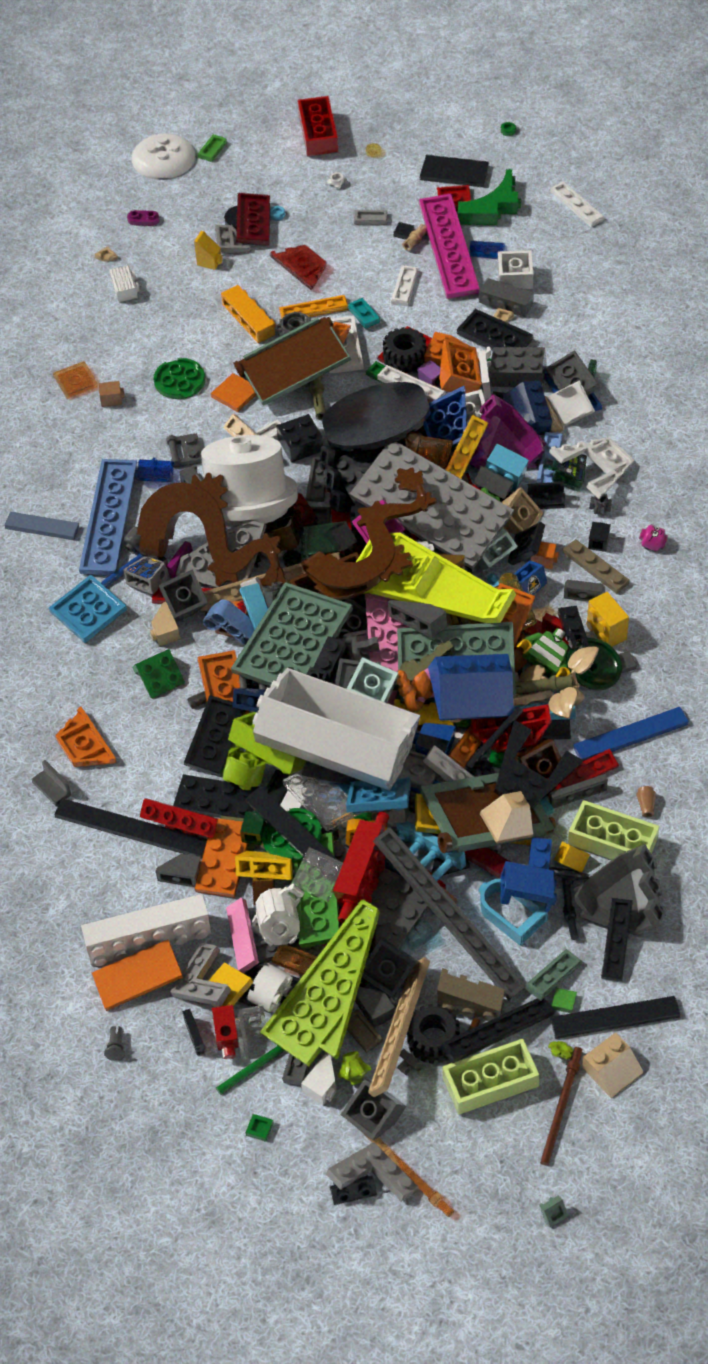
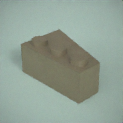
M442 968L437 989V1003L442 1005V1009L447 1007L450 1009V1014L454 1012L462 1014L467 1018L475 1016L486 1021L501 1016L505 989L482 981L476 984L468 981L467 976L460 975L459 978L448 974V970Z

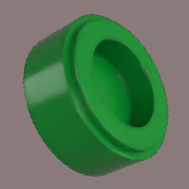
M512 122L503 123L500 127L501 134L504 136L514 135L516 133V125Z

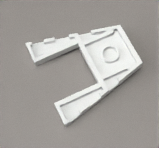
M610 437L591 440L590 443L578 442L577 445L573 446L565 444L561 448L552 446L549 451L561 464L583 453L595 462L606 473L590 481L587 485V488L598 499L609 490L634 462V459Z

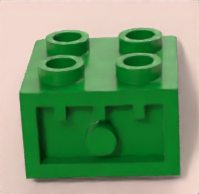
M170 649L136 663L132 667L135 674L139 673L150 698L159 696L185 683Z

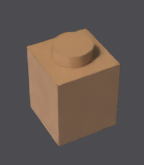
M119 381L99 383L101 406L122 405V398H125L124 387L120 388Z

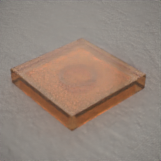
M85 361L53 372V377L66 399L98 387L97 381Z

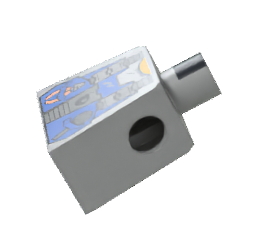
M149 556L142 557L123 569L126 584L153 595L159 589V585L168 578L166 568L168 560L165 557L158 559Z

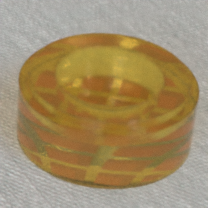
M376 143L368 144L365 148L366 155L371 158L380 156L381 146Z

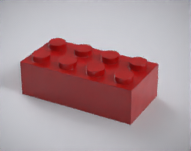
M329 96L297 100L298 115L307 156L339 152L338 136Z

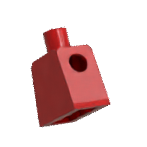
M233 1005L213 1007L212 1014L218 1050H222L223 1059H233L236 1057L235 1048H239Z

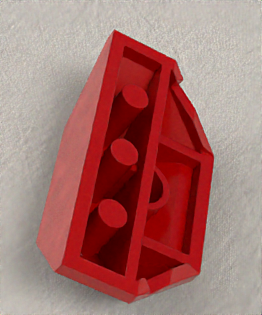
M548 704L522 709L523 713L516 721L532 730L522 748L536 746L550 725L551 717ZM508 717L471 719L474 737L485 744ZM512 725L491 748L496 753L506 751Z

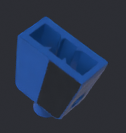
M424 723L420 733L415 732L413 744H416V752L427 755L435 745L448 756L455 740V726Z

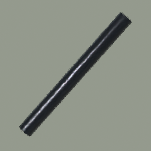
M517 707L466 764L468 768L472 770L510 728L514 721L518 719L523 713L521 708Z

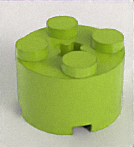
M234 747L229 750L223 772V780L237 784L243 790H250L251 787L261 784L267 763L260 757L251 755L247 750L240 751L239 747Z

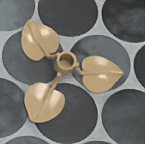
M581 648L570 657L568 667L572 669L571 674L573 676L574 688L568 687L564 690H559L560 693H556L550 698L548 706L555 715L570 719L574 705H579L584 700V694L578 689L580 684L575 674H583L590 668L598 654L599 648ZM532 665L522 672L519 681L548 678L543 676L545 668L542 665Z

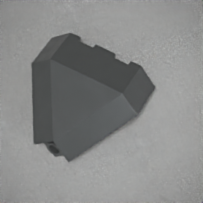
M645 844L619 854L574 888L576 892L574 896L575 901L582 909L578 917L608 926L612 898L633 900L629 934L638 935L661 926L666 916L665 907L661 906L659 896H662L660 880L655 878L656 860Z

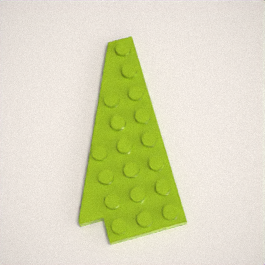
M363 899L260 1031L264 1037L308 1067L322 1050L336 1060L340 1055L380 914L378 908Z

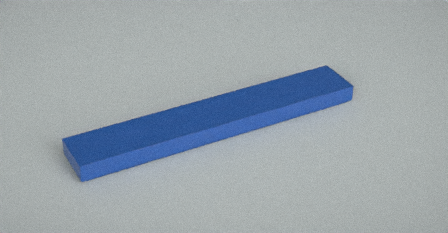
M677 707L575 743L573 748L577 756L585 761L608 749L614 752L687 726L689 721L681 707Z

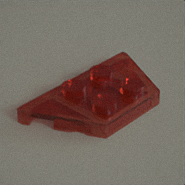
M307 245L285 248V252L276 253L275 250L270 252V257L310 290L314 288L327 267L326 261Z

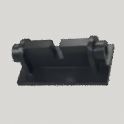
M368 1174L341 1190L334 1182L333 1185L329 1186L334 1205L377 1195L373 1176H368Z

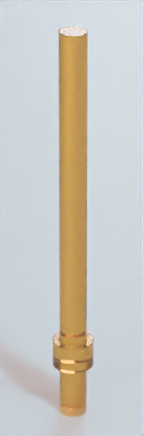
M366 1136L372 1143L375 1142L419 1187L434 1207L437 1206L447 1217L452 1216L454 1210L443 1200L444 1197L438 1191L430 1188L379 1137L373 1141Z

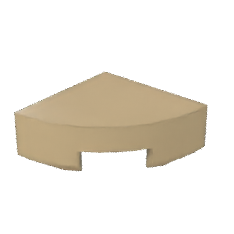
M108 246L94 254L95 258L100 261L108 262L118 259L117 254Z
M498 308L494 317L508 322L514 317V312Z

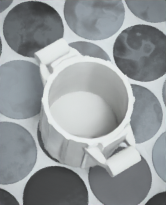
M291 884L289 887L285 886L284 889L274 888L261 893L256 901V915L251 923L252 931L259 937L262 936L264 941L271 946L273 944L286 945L287 943L292 944L295 942L300 932V921L296 907L304 895V891L295 884Z

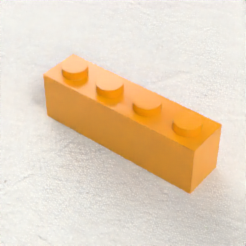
M236 285L221 293L222 305L258 344L275 335L276 324L274 320L270 319L265 311L258 307L256 301L248 296L245 289Z

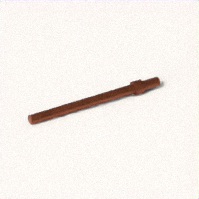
M580 1047L574 1048L572 1058L567 1063L566 1078L540 1164L545 1166L549 1165L575 1074H578L580 1069L579 1061L583 1051Z

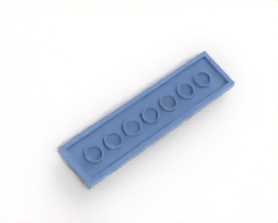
M102 459L79 566L80 574L111 575L116 573L138 466L137 460Z

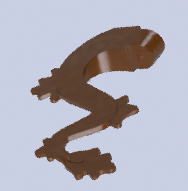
M413 467L407 470L402 468L397 470L398 476L395 478V482L400 484L398 485L399 490L417 492V498L414 502L410 504L389 503L381 505L379 501H375L370 507L358 509L361 519L357 522V525L359 527L366 526L372 544V552L367 558L358 562H343L330 553L325 555L318 551L301 563L307 576L317 584L314 587L315 590L336 600L353 598L369 591L381 580L388 582L391 574L401 576L403 575V569L413 567V562L408 560L411 558V554L409 552L402 553L405 549L404 545L395 546L385 523L390 519L414 515L420 511L426 512L429 506L437 503L436 498L432 497L431 492H426L424 488L425 483L422 471L415 473Z
M206 473L203 481L197 475H193L191 483L168 484L153 493L141 508L136 534L141 535L139 551L142 556L164 557L169 540H173L175 524L178 518L185 512H191L200 518L204 526L210 554L214 561L208 565L207 569L215 573L216 586H221L227 580H231L233 583L237 582V572L242 571L259 552L265 553L271 564L261 581L262 586H272L271 583L283 582V585L285 582L287 583L278 558V554L281 553V549L278 548L281 540L280 536L270 538L269 534H264L263 539L253 540L236 552L229 550L225 520L222 512L223 508L228 507V503L221 498L228 491L227 487H222L223 475L220 474L212 478L211 473Z

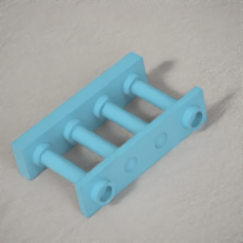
M408 821L396 823L397 836L402 842L408 841L413 844L409 848L413 854L419 849L428 852L420 861L425 868L435 858L445 861L431 875L436 881L450 867L462 870L466 866L464 851L457 852L455 850L449 853H442L438 846V837L430 833L417 832L415 825ZM386 857L385 867L403 877Z

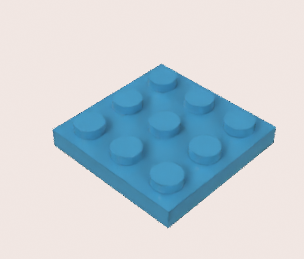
M89 575L48 609L71 632L86 643L123 614L127 607L97 579Z
M410 777L398 778L390 791L364 781L351 782L346 803L347 813L361 814L364 811L382 812L386 809L400 811L408 808L411 789Z

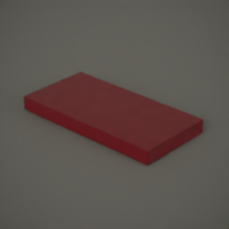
M237 194L236 243L269 245L270 195Z

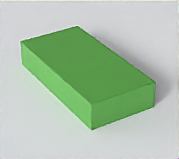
M213 134L198 152V158L213 162L227 144V138Z

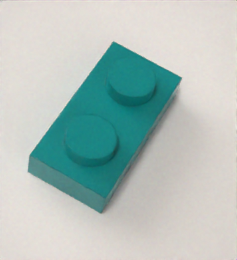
M363 297L348 304V309L365 329L380 323V317Z

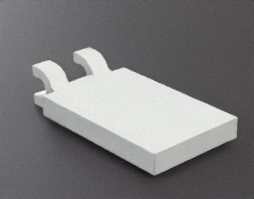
M487 347L486 351H480V348L476 349L477 357L480 361L478 364L482 377L485 402L491 397L489 381L491 361L487 365V359L491 356L490 347Z

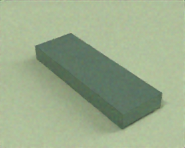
M565 949L526 984L525 989L542 1001L582 964V960Z

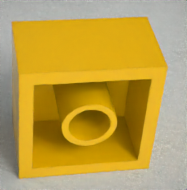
M608 591L589 600L586 625L590 631H594L597 639L608 643L612 647L627 640L629 616Z

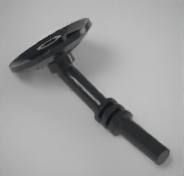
M549 867V870L554 871L556 876L562 878L563 914L568 923L571 940H577L579 938L575 921L577 916L575 907L572 905L571 885L576 880L589 878L590 875L564 868Z

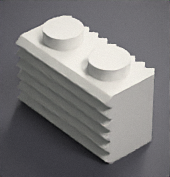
M128 265L110 269L111 281L118 302L138 298L137 292H140L138 282H134L136 281L135 272L131 271Z

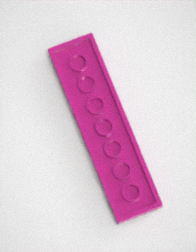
M451 194L419 199V206L446 299L479 294V285Z

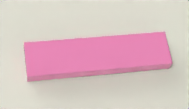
M241 897L226 907L238 971L245 973L257 965L259 961L247 902Z

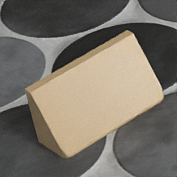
M545 396L553 420L550 432L564 431L549 398Z

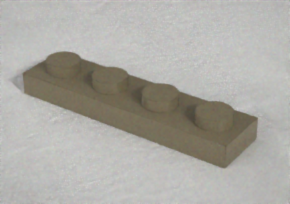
M577 539L563 548V554L614 593H619L629 585L630 580Z

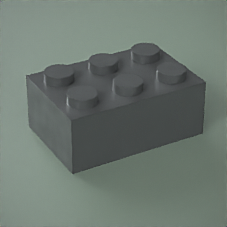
M493 347L489 372L491 387H516L520 383L528 381H540L541 386L544 387L547 363L545 347Z

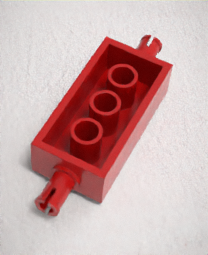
M378 812L375 822L359 820L333 888V893L341 908L337 920L342 924L362 899L371 904L373 890L377 889L378 877L380 872L382 873L384 870L386 856L373 841L385 831L387 822L390 819L389 815L385 812Z

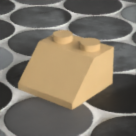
M616 1032L583 1057L582 1068L610 1098L614 1097L643 1074V1070L630 1046Z

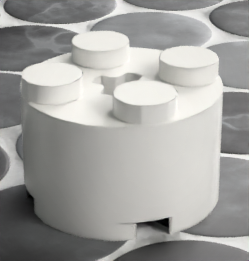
M268 963L257 974L253 982L255 985L254 991L249 990L247 999L266 1011L275 1013L281 1005L282 997H287L291 992L292 986L290 984L293 977Z

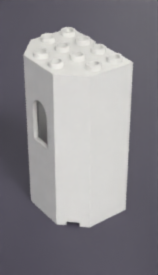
M287 668L278 675L276 681L273 680L271 687L266 689L264 695L259 697L257 702L259 711L253 718V724L255 725L253 734L257 743L390 791L400 776L403 764L411 750L420 715Z

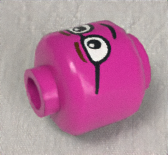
M651 524L646 529L642 528L639 539L642 540L641 545L653 551H658L660 548L663 549L668 537L663 528Z

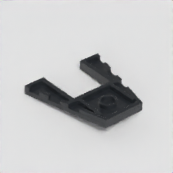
M515 720L507 742L494 793L502 796L503 794L521 791L530 805L531 811L548 793L553 791L558 784L571 775L577 767L581 766L583 760L566 750L549 779L516 761L515 757L532 730Z

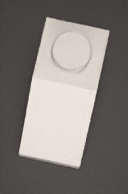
M327 1053L324 1054L301 1083L302 1093L322 1106L327 1101L330 1102L336 1095L331 1056Z

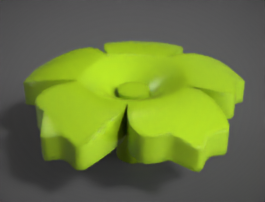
M553 1041L548 1045V1048H551L552 1055L565 1058L566 1060L571 1058L574 1051L571 1046L563 1041Z

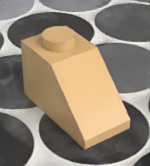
M163 602L151 622L152 630H150L152 640L157 641L159 647L180 640L178 626L167 603Z

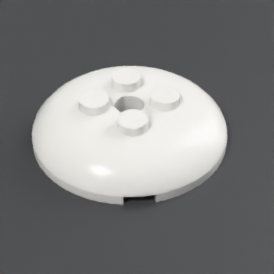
M169 133L156 134L145 138L135 147L132 153L134 169L142 176L156 180L158 178L168 177V179L178 177L187 172L195 161V151L191 143L181 136Z

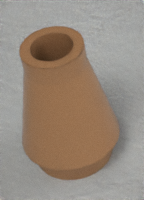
M651 786L638 788L636 796L642 816H654L656 798L654 788Z

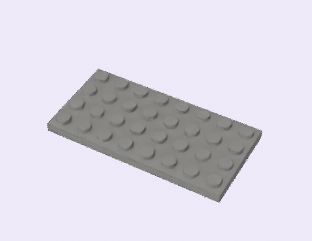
M395 442L386 445L351 491L350 497L366 507H370L375 501L380 502L381 500H385L387 504H410L417 498V492L399 490L398 485L400 484L395 482V478L398 476L397 470L400 468L407 470L413 467L415 473L422 471L425 483L424 488L426 492H431L432 497L436 498L437 503L429 506L426 512L420 511L414 515L400 517L398 520L405 530L424 541H428L429 544H433L435 548L448 555H465V565L473 569L514 514V510L400 443Z

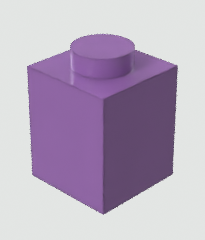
M431 360L422 364L418 368V379L435 387L440 386V367Z

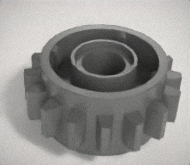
M291 312L284 315L280 319V323L277 324L278 336H283L310 322L311 317L301 312Z

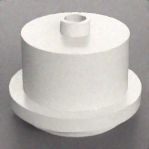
M261 435L234 436L215 441L207 445L201 452L203 477L205 478L206 473H211L212 478L221 474L224 477L222 487L228 488V491L221 496L228 503V507L222 509L225 526L236 527L246 520H253L263 524L282 517L298 499L297 484L292 478L285 475L281 444L274 438Z

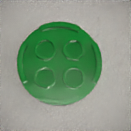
M177 358L178 360L162 363L156 369L153 377L154 386L161 395L170 399H185L197 394L203 388L205 373L198 362L188 358Z
M290 808L287 812L321 843L322 827L317 817L306 809ZM266 823L262 840L267 853L290 858L292 863L305 859L273 827Z

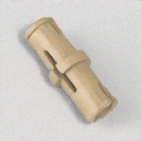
M421 224L415 231L409 234V237L402 243L405 250L408 249L410 251L414 245L421 242V238L427 234L426 225L423 226Z

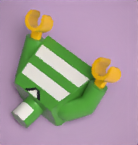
M557 628L553 634L549 631L543 634L535 633L526 637L517 645V647L520 646L524 649L522 657L533 665H542L545 668V674L549 677L555 674L556 677H564L570 674L566 664L568 645L562 642L565 637L563 630Z

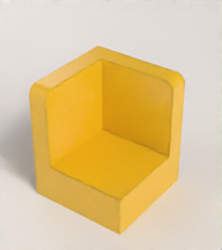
M562 841L554 860L582 872L590 854Z

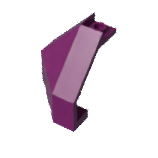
M493 394L481 406L479 411L482 414L480 419L488 422V425L469 464L479 470L481 466L486 467L487 459L496 444H499L528 459L527 469L538 467L537 460L545 453L544 447L547 444L512 405Z

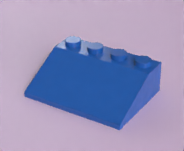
M508 654L435 657L428 666L440 721L509 717L514 711L513 676Z

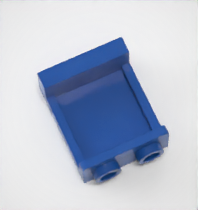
M506 861L500 876V904L509 905L513 896L543 902L545 912H549L551 906H555L557 894L554 893L557 880H554V871Z

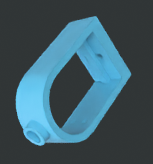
M494 879L488 883L484 882L478 890L480 892V909L483 916L520 946L548 920V912H545V907L538 901L514 897L533 912L519 928H516L486 903V899L491 894L500 892V879Z

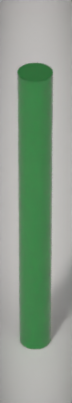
M276 1046L217 1086L216 1090L221 1095L285 1050Z

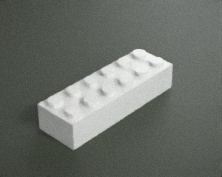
M202 894L81 925L91 966H102L113 960L119 961L167 939L171 945H182L187 941L193 939L201 940L212 935Z

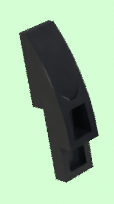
M328 636L314 667H310L306 675L331 683L337 673L339 659H341L347 646L346 642Z

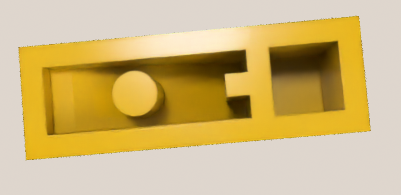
M245 851L235 856L236 876L283 880L293 879L292 859L257 851Z

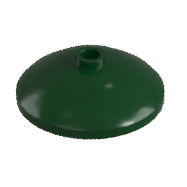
M587 638L588 647H597L599 651L589 668L591 671L587 670L583 674H575L577 681L583 687L591 690L601 691L609 689L617 683L621 676V659L615 649L608 643L596 638ZM580 640L576 641V642H577L576 649H575V650H571V648H570L569 651H568V653H567V657H566L567 667H568V661H569L570 657L572 656V654H573L574 652H576L577 650L583 648L582 645H581Z

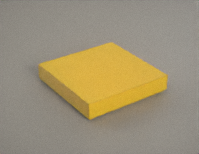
M225 962L208 980L227 984L230 987L231 991L222 1006L234 1005L253 984V980Z

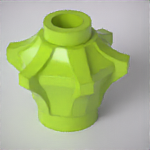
M358 1051L343 1054L342 1067L338 1077L347 1079L351 1085L362 1083L363 1077L371 1070V1066L362 1060Z

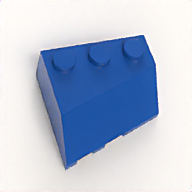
M465 386L429 403L431 414L428 420H424L423 427L437 457L439 454H442V451L457 447L467 426Z

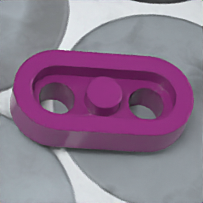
M132 210L127 214V221L133 226H155L160 221L158 212L152 210Z

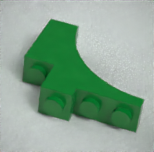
M506 169L502 182L491 193L475 200L458 202L460 225H497L498 219H501V214H518V208H521V198H518V191H515V187H512L515 186L516 176H512V169Z

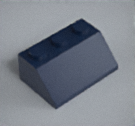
M540 381L522 382L503 395V400L512 405L538 435H545V432H550L553 420Z

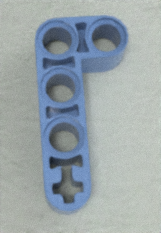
M220 600L214 604L203 619V624L206 628L215 631L222 627L244 646L255 631L250 617L227 600Z

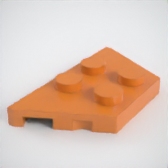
M82 707L77 709V714L73 719H69L65 723V727L60 729L55 735L56 741L73 767L114 764L117 762L115 756Z

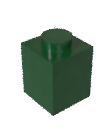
M246 811L240 830L241 840L244 843L262 845L263 832L267 822L256 811Z

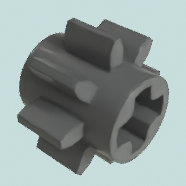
M604 494L600 499L596 496H591L589 509H593L594 514L604 515L606 512L611 511L612 499H608L607 494Z

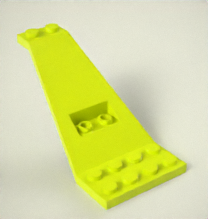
M390 533L395 546L402 544L405 547L402 553L409 552L411 554V558L408 560L413 562V567L403 569V575L401 576L391 574L388 582L381 580L375 587L363 594L371 593L398 601L432 604L443 609L448 614L483 623H501L516 596L513 589L498 590L406 535ZM370 540L356 562L367 558L372 552Z

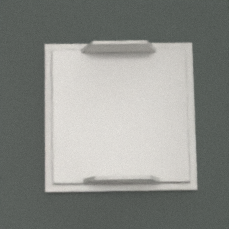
M580 381L548 396L563 427L595 412Z

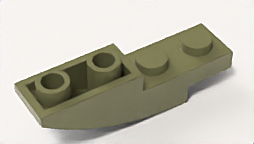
M449 640L446 643L443 642L435 648L432 654L425 655L419 664L412 659L411 661L404 662L399 670L407 674L411 684L415 676L427 669L435 657L451 656L455 653L454 646ZM396 683V685H395L393 691H394V690H398L399 685H398L397 683Z

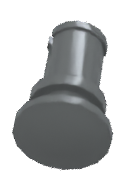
M116 1026L110 1028V1039L107 1043V1049L104 1051V1056L109 1060H121L125 1057L124 1045L122 1044L124 1030L120 1026H118L117 1034Z

